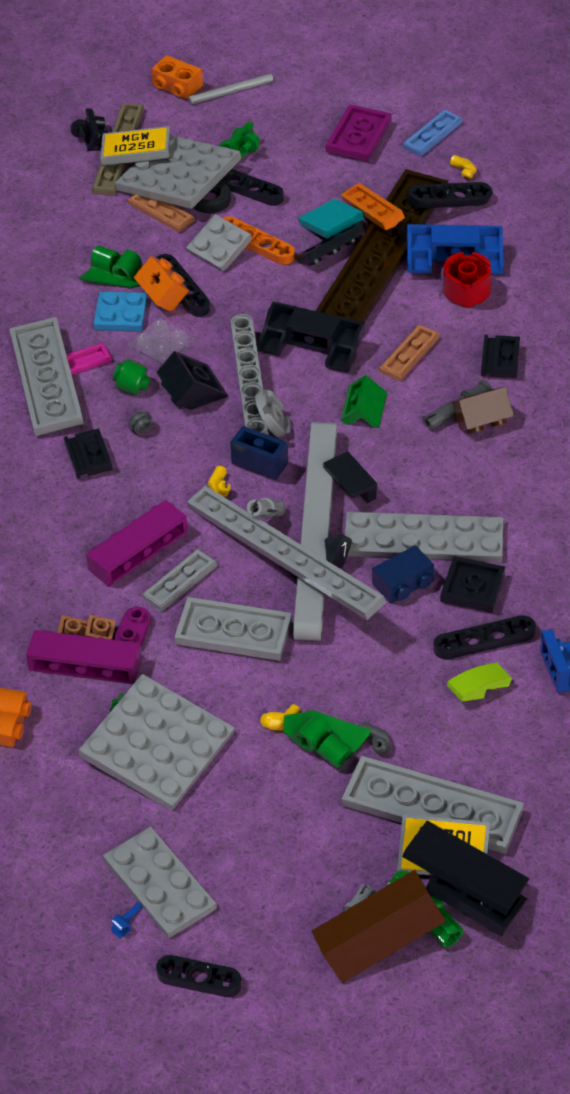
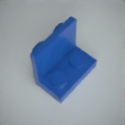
M552 629L541 631L540 653L557 693L569 691L570 642L562 643L560 638L556 639Z

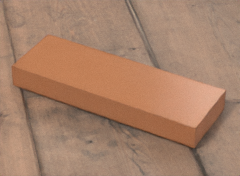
M137 194L128 199L129 205L178 233L195 221L194 216L170 203L141 197Z
M418 325L380 366L379 372L401 381L440 338V333Z

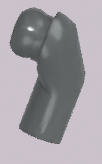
M363 722L361 727L371 730L368 739H371L375 753L378 755L388 753L391 743L387 731Z

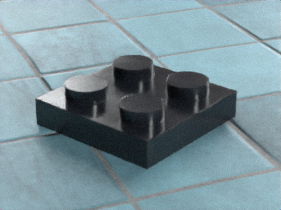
M453 556L440 594V602L493 612L505 575V566Z

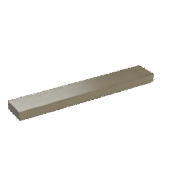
M122 103L112 132L137 130L144 112V105ZM126 163L104 166L101 164L92 187V194L115 196L117 191L115 182L122 176Z

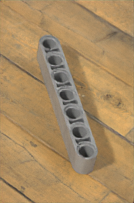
M238 314L231 319V333L244 426L269 435V429L259 414L255 399L256 393L262 391L263 386L253 320L247 314Z

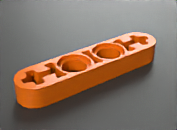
M231 216L223 217V219L253 236L245 248L281 265L290 264L295 260V249L292 245ZM262 244H270L271 246H270V247H261L260 245H262Z

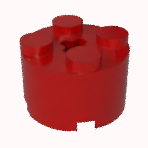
M460 252L450 256L445 261L443 293L448 300L462 307L470 308L473 305L482 303L490 296L492 269L490 261L485 256L472 252V255H464V252Z

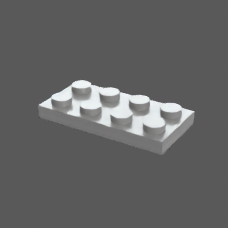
M187 597L174 641L176 645L280 661L291 627L292 613Z
M152 827L147 828L103 855V861L136 901L142 905V908L168 939L217 909L216 902Z

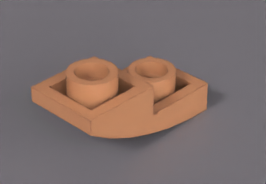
M62 615L57 633L77 634L94 638L101 637L112 640L116 620L89 615V619L86 621Z

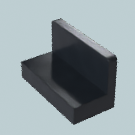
M348 451L323 463V468L350 498L360 495L367 504L376 499L377 482Z

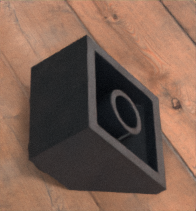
M174 351L156 372L162 381L161 385L171 395V401L179 408L185 407L192 410L228 397V394L208 364L177 351Z

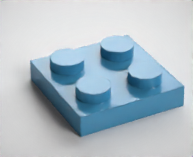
M99 291L93 324L94 330L142 331L147 293Z

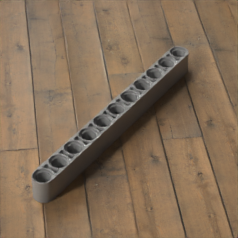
M311 422L301 545L327 560L324 540L329 538L334 480L323 468V463L336 456L337 423ZM299 577L294 616V640L321 641L324 593Z

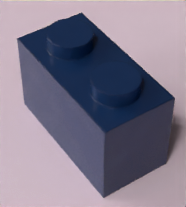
M242 426L230 441L232 464L277 480L288 465V442Z
M416 545L372 568V584L390 604L397 600L406 599L410 593L419 588H427L434 581V564Z

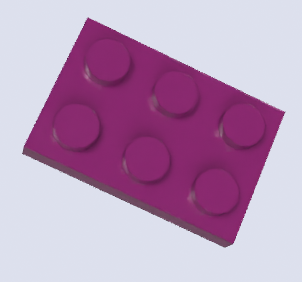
M349 104L326 144V152L369 162L392 121V113Z

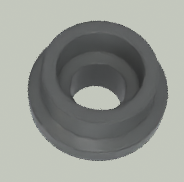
M137 412L130 419L129 429L132 432L135 431L138 435L149 430L153 425L152 416L149 412Z

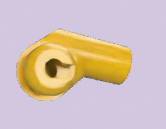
M457 155L452 156L450 166L462 169L461 175L464 178L472 179L477 171L476 166L466 158Z
M216 466L208 481V486L216 493L226 497L231 490V485H226V481H224L227 470L223 466Z
M292 704L284 713H264L261 716L260 723L269 730L283 731L284 715L302 713L297 705Z

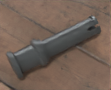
M481 380L478 382V386L470 390L465 389L461 392L460 397L455 400L492 390V387L486 380ZM452 402L422 418L426 427L430 425L428 428L430 431L456 417Z

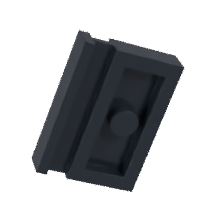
M484 335L481 376L492 374V377L517 378L520 337L495 335V338H488V335Z
M99 428L75 434L73 438L64 437V444L77 479L80 478V475L87 474L90 476L113 470L112 462Z

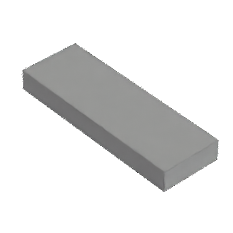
M197 549L142 594V598L162 612L215 569L217 562Z

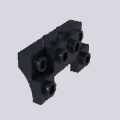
M273 301L268 309L263 330L256 343L257 351L280 356L286 343L329 353L325 360L326 368L349 373L357 357V348L365 334V322Z

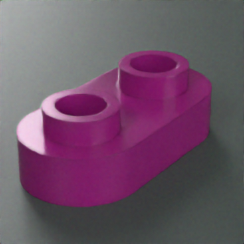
M143 607L128 609L116 632L115 640L140 643L141 647L151 624L149 611Z

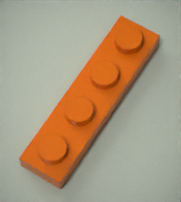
M357 183L341 194V198L346 204L362 211L363 216L384 230L395 227L399 221L405 218L402 210L361 183Z

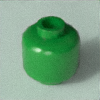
M127 359L123 363H118L112 380L115 381L117 389L137 395L141 389L146 391L151 377L147 376L148 369L145 365Z

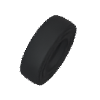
M219 181L208 192L216 193L219 197L213 200L202 198L193 208L198 212L207 214L217 213L226 209L231 201V192L228 185Z

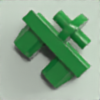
M247 122L242 128H236L232 132V137L229 140L222 141L219 147L240 151L241 159L248 152H256L259 149L260 140L259 136L254 133L253 122Z

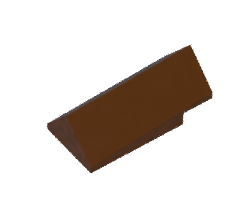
M413 870L313 929L312 933L323 956L341 983H344L445 923L446 920L416 870Z

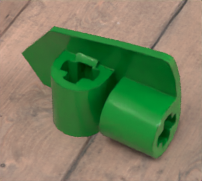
M98 245L94 248L91 255L92 267L86 273L79 276L80 280L134 288L140 286L134 279V276L143 266L142 260L132 250H125L120 255L118 251Z
M315 710L284 715L283 733L308 752L314 750L336 769H339L361 747L371 733L370 729Z

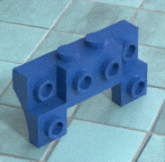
M407 224L408 273H432V261H446L456 253L464 252V255H472V252L485 256L490 261L492 274H503L502 226Z

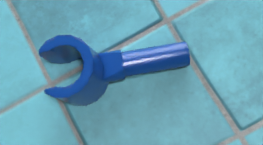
M137 902L123 916L119 914L113 917L111 931L118 938H122L130 932L131 925L128 922L142 908V905Z

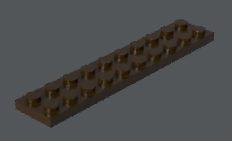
M405 169L386 199L402 210L405 218L399 221L395 227L387 230L371 222L316 311L366 322L407 255V224L425 225L435 209L411 207L406 201L410 187L420 184L448 183V180ZM434 193L437 198L441 199L443 196L440 193Z

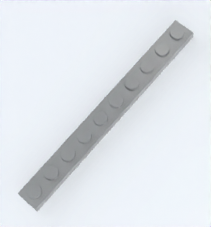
M204 486L187 501L191 510L364 619L368 620L386 603L382 594L259 518L250 515L246 510L207 486Z

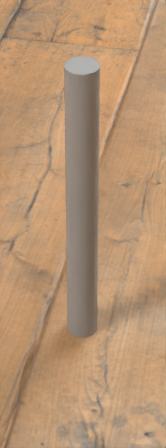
M267 74L189 96L188 100L191 105L271 83L273 82L272 74Z

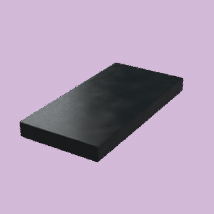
M428 820L406 847L402 855L408 861L507 916L530 879Z

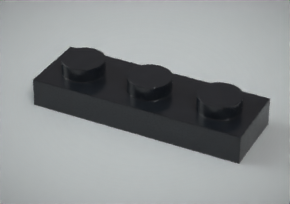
M362 224L352 225L338 234L295 255L298 263H308L311 266L322 261L321 256L325 254L329 256L339 252L341 245H350L359 240L358 236L365 233Z

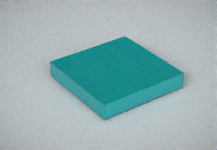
M334 198L299 217L298 220L301 226L328 239L362 221L364 216L362 211Z

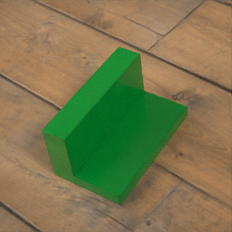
M367 375L349 385L340 421L345 425H350L362 418L373 428H379L387 392Z

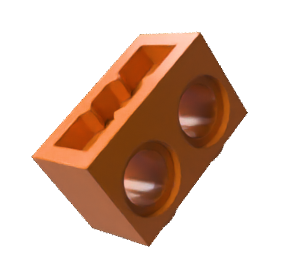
M166 55L151 68L152 85L158 89L171 92L175 96L188 99L189 96L194 95L203 86V71L201 68Z

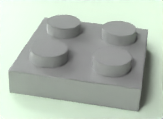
M215 214L186 249L190 254L223 272L250 243L252 237L250 233Z

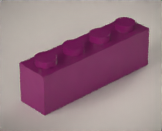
M164 500L86 553L88 570L105 585L111 586L188 532L187 516L168 500Z
M34 630L26 653L29 671L128 684L135 683L142 661L140 643Z

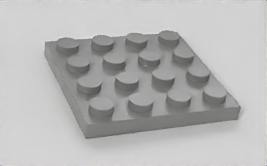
M171 135L169 158L136 162L115 182V187L117 191L133 195L137 194L141 197L192 209L241 160L240 151Z
M142 674L82 745L78 756L156 803L173 810L233 735L235 727Z

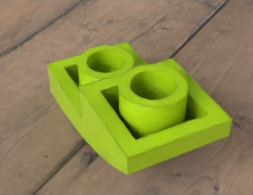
M496 662L467 670L450 679L447 686L460 701L484 699L487 689L493 690L509 687L512 677Z

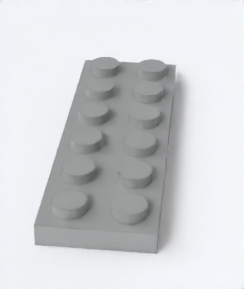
M57 317L9 328L35 436L84 424Z
M347 512L345 536L352 539L347 556L392 558L416 545L429 559L452 560L453 556L476 561L502 562L503 517Z
M361 756L342 797V806L402 823L403 814L490 822L488 849L506 854L524 810L523 802L365 756Z

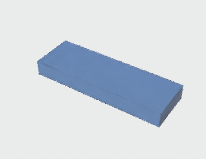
M444 109L403 143V149L419 157L423 156L462 123V118Z

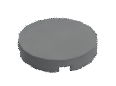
M269 389L256 393V405L268 429L277 437L290 433V418L288 416L284 417L282 411L285 409L279 397Z

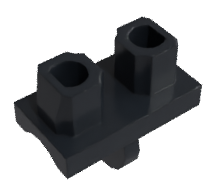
M86 108V119L74 121L70 126V130L74 137L84 138L87 151H92L96 145L102 146L103 133H108V131L104 130L105 118L94 116L93 109Z

